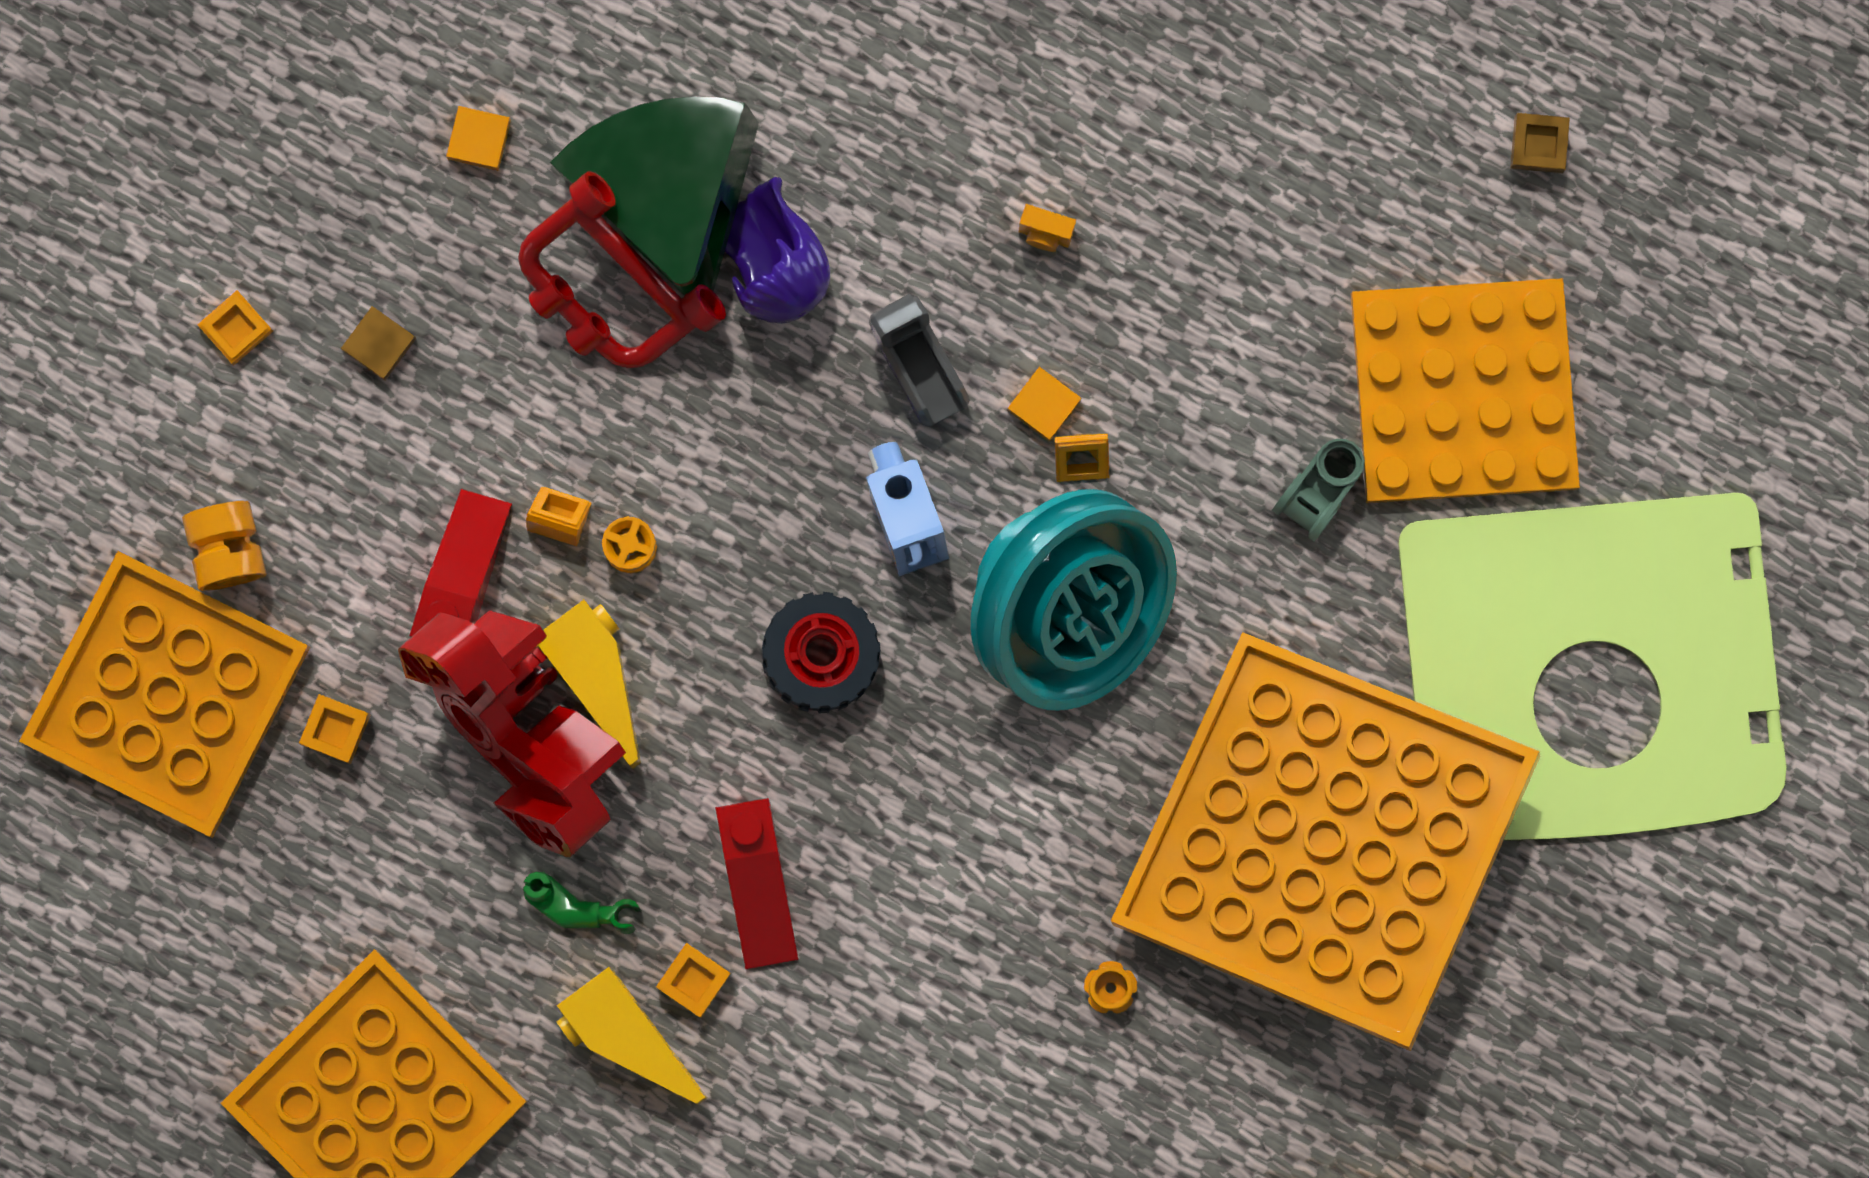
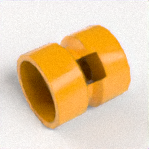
M233 501L211 505L191 511L182 517L188 546L198 550V555L192 560L200 591L220 590L256 581L267 575L261 547L250 540V537L257 530L249 501Z

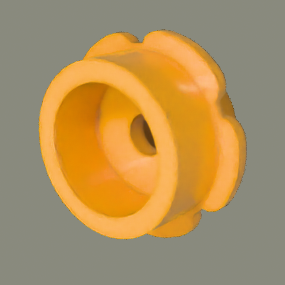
M1106 961L1101 963L1097 970H1091L1087 974L1084 990L1089 994L1088 1002L1094 1010L1103 1014L1108 1011L1118 1014L1126 1011L1132 1005V995L1137 991V980L1130 970L1123 969L1121 963ZM1108 983H1113L1116 986L1114 993L1106 991L1105 986Z

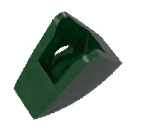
M711 97L662 99L634 106L597 123L571 141L550 163L570 185L587 171H592L601 176L610 186L615 196V205L605 212L602 217L684 296L700 284L707 286L714 292L759 122L746 103Z

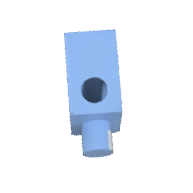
M897 442L884 443L871 449L868 452V456L874 473L866 477L867 484L898 575L902 576L949 559L944 530L918 461L909 460L904 462Z

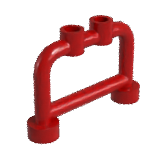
M587 171L570 185L569 190L572 198L532 230L521 243L518 255L520 269L527 281L535 288L529 294L531 306L545 319H550L559 312L572 325L566 331L568 343L582 356L588 355L595 349L602 357L614 365L624 368H640L655 361L695 328L708 332L726 317L722 301L705 285H697L681 298L601 217L615 205V196L607 182L592 171ZM576 222L672 318L671 321L641 345L626 347L617 342L611 336L610 328L606 321L597 313L588 312L574 298L570 285L559 275H551L541 264L539 257L542 250Z

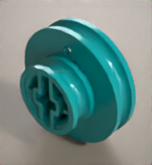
M1081 489L1056 496L1007 524L989 544L979 565L976 591L972 603L971 639L975 654L984 670L1026 703L1045 710L1059 711L1081 707L1103 697L1119 686L1138 668L1152 650L1161 635L1172 608L1177 582V566L1174 549L1166 532L1155 520L1137 510L1123 498L1111 492L1098 489Z

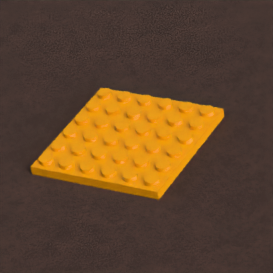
M1242 632L1112 916L1111 923L1115 927L1411 1051L1540 759V752Z

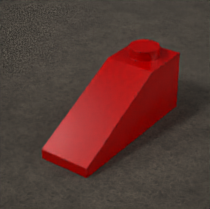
M460 490L424 585L410 637L438 613L462 618L473 624L478 620L512 503L467 490Z
M769 798L715 807L745 969L799 960Z

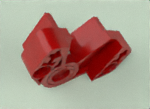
M491 610L474 624L462 618L438 613L399 647L398 652L405 678L432 686L437 703L455 729L512 785L493 804L539 847L565 857L573 856L611 820L606 808L590 785L626 753L619 741L583 715L559 705L528 733L517 727L513 718L543 692L544 686L551 685L558 677L554 667L549 666L544 670L539 666L540 663L548 659L538 648L547 637L540 625Z

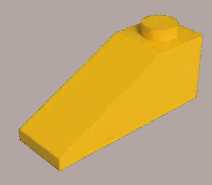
M583 599L543 630L547 637L539 647L601 729L619 741L626 752L623 758L634 769L641 763L620 647L612 636L620 628L601 604L592 610Z
M611 967L606 968L557 1005L564 1016L556 1022L574 1047L584 1042L589 1050L696 1104H700L707 1099L702 1089Z

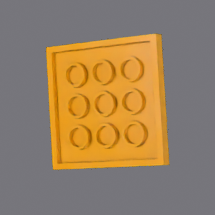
M1563 278L1352 291L1351 306L1366 503L1568 491L1580 488Z
M117 551L19 742L213 838L292 685L310 646Z
M374 949L220 1104L294 1178H453L528 1101Z

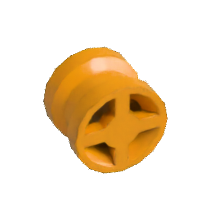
M629 516L618 518L609 524L603 534L602 547L604 555L612 567L620 572L630 574L641 572L650 566L656 556L657 543L654 533L648 524L639 518Z

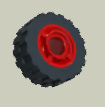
M813 592L803 594L802 598L792 599L787 602L785 607L781 611H777L771 619L762 645V666L764 673H766L769 679L768 683L773 691L776 690L782 696L781 699L787 704L792 703L798 706L799 710L805 712L809 710L818 711V714L829 713L830 710L834 709L839 711L848 707L853 701H857L869 685H871L879 665L880 642L877 639V629L874 623L871 624L867 618L868 614L862 607L858 608L852 604L853 600L845 596L843 598L833 596V593L823 592L820 595H813ZM814 640H826L835 648L836 658L829 665L817 666L807 658V645Z

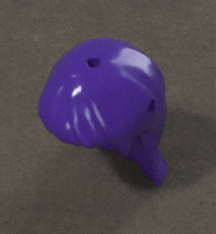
M773 177L764 184L758 185L747 194L745 200L738 203L725 252L738 266L746 289H744L737 277L733 276L732 284L743 309L761 320L784 324L802 318L822 301L830 284V266L825 250L813 230L784 201L781 193L782 179L780 177Z

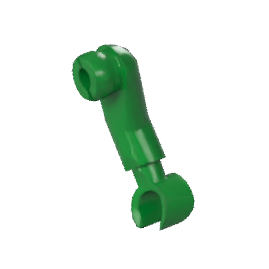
M545 872L530 873L524 880L525 886L523 891L528 903L560 927L600 928L601 924H611L622 934H631L636 930L633 925L621 924L617 920L619 912L625 908H632L637 912H642L639 905L631 899H622L613 906H602V903L598 901H579Z

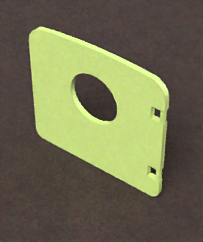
M1725 493L1423 520L1410 523L1402 530L1399 536L1398 548L1414 701L1540 752V759L1504 840L1592 837L1675 828L1758 813L1765 810L1778 799L1785 786L1787 767L1779 715L1780 704L1766 578H1764L1761 551L1762 540L1759 512L1756 503L1751 497L1743 493ZM1748 548L1751 579L1734 580L1731 549ZM1586 642H1606L1620 646L1637 656L1649 669L1656 682L1660 697V716L1655 733L1647 746L1638 755L1621 765L1609 768H1587L1571 763L1558 755L1547 744L1539 731L1535 720L1533 704L1536 684L1546 665L1557 654L1573 645ZM1766 711L1769 743L1752 744L1748 713Z

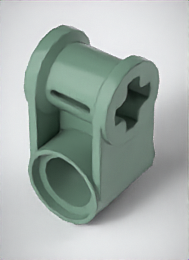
M1347 439L1328 441L1321 447L1303 473L1297 475L1272 511L1277 515L1284 513L1306 529L1309 532L1308 538L1315 542L1343 505L1341 503L1357 482L1364 469V457L1361 449L1354 442ZM1334 451L1346 453L1353 462L1352 474L1343 479L1330 476L1324 466V459L1329 453ZM1297 500L1301 501L1303 504H1305L1307 507H1309L1311 510L1317 513V515L1311 512L1306 507H1304Z

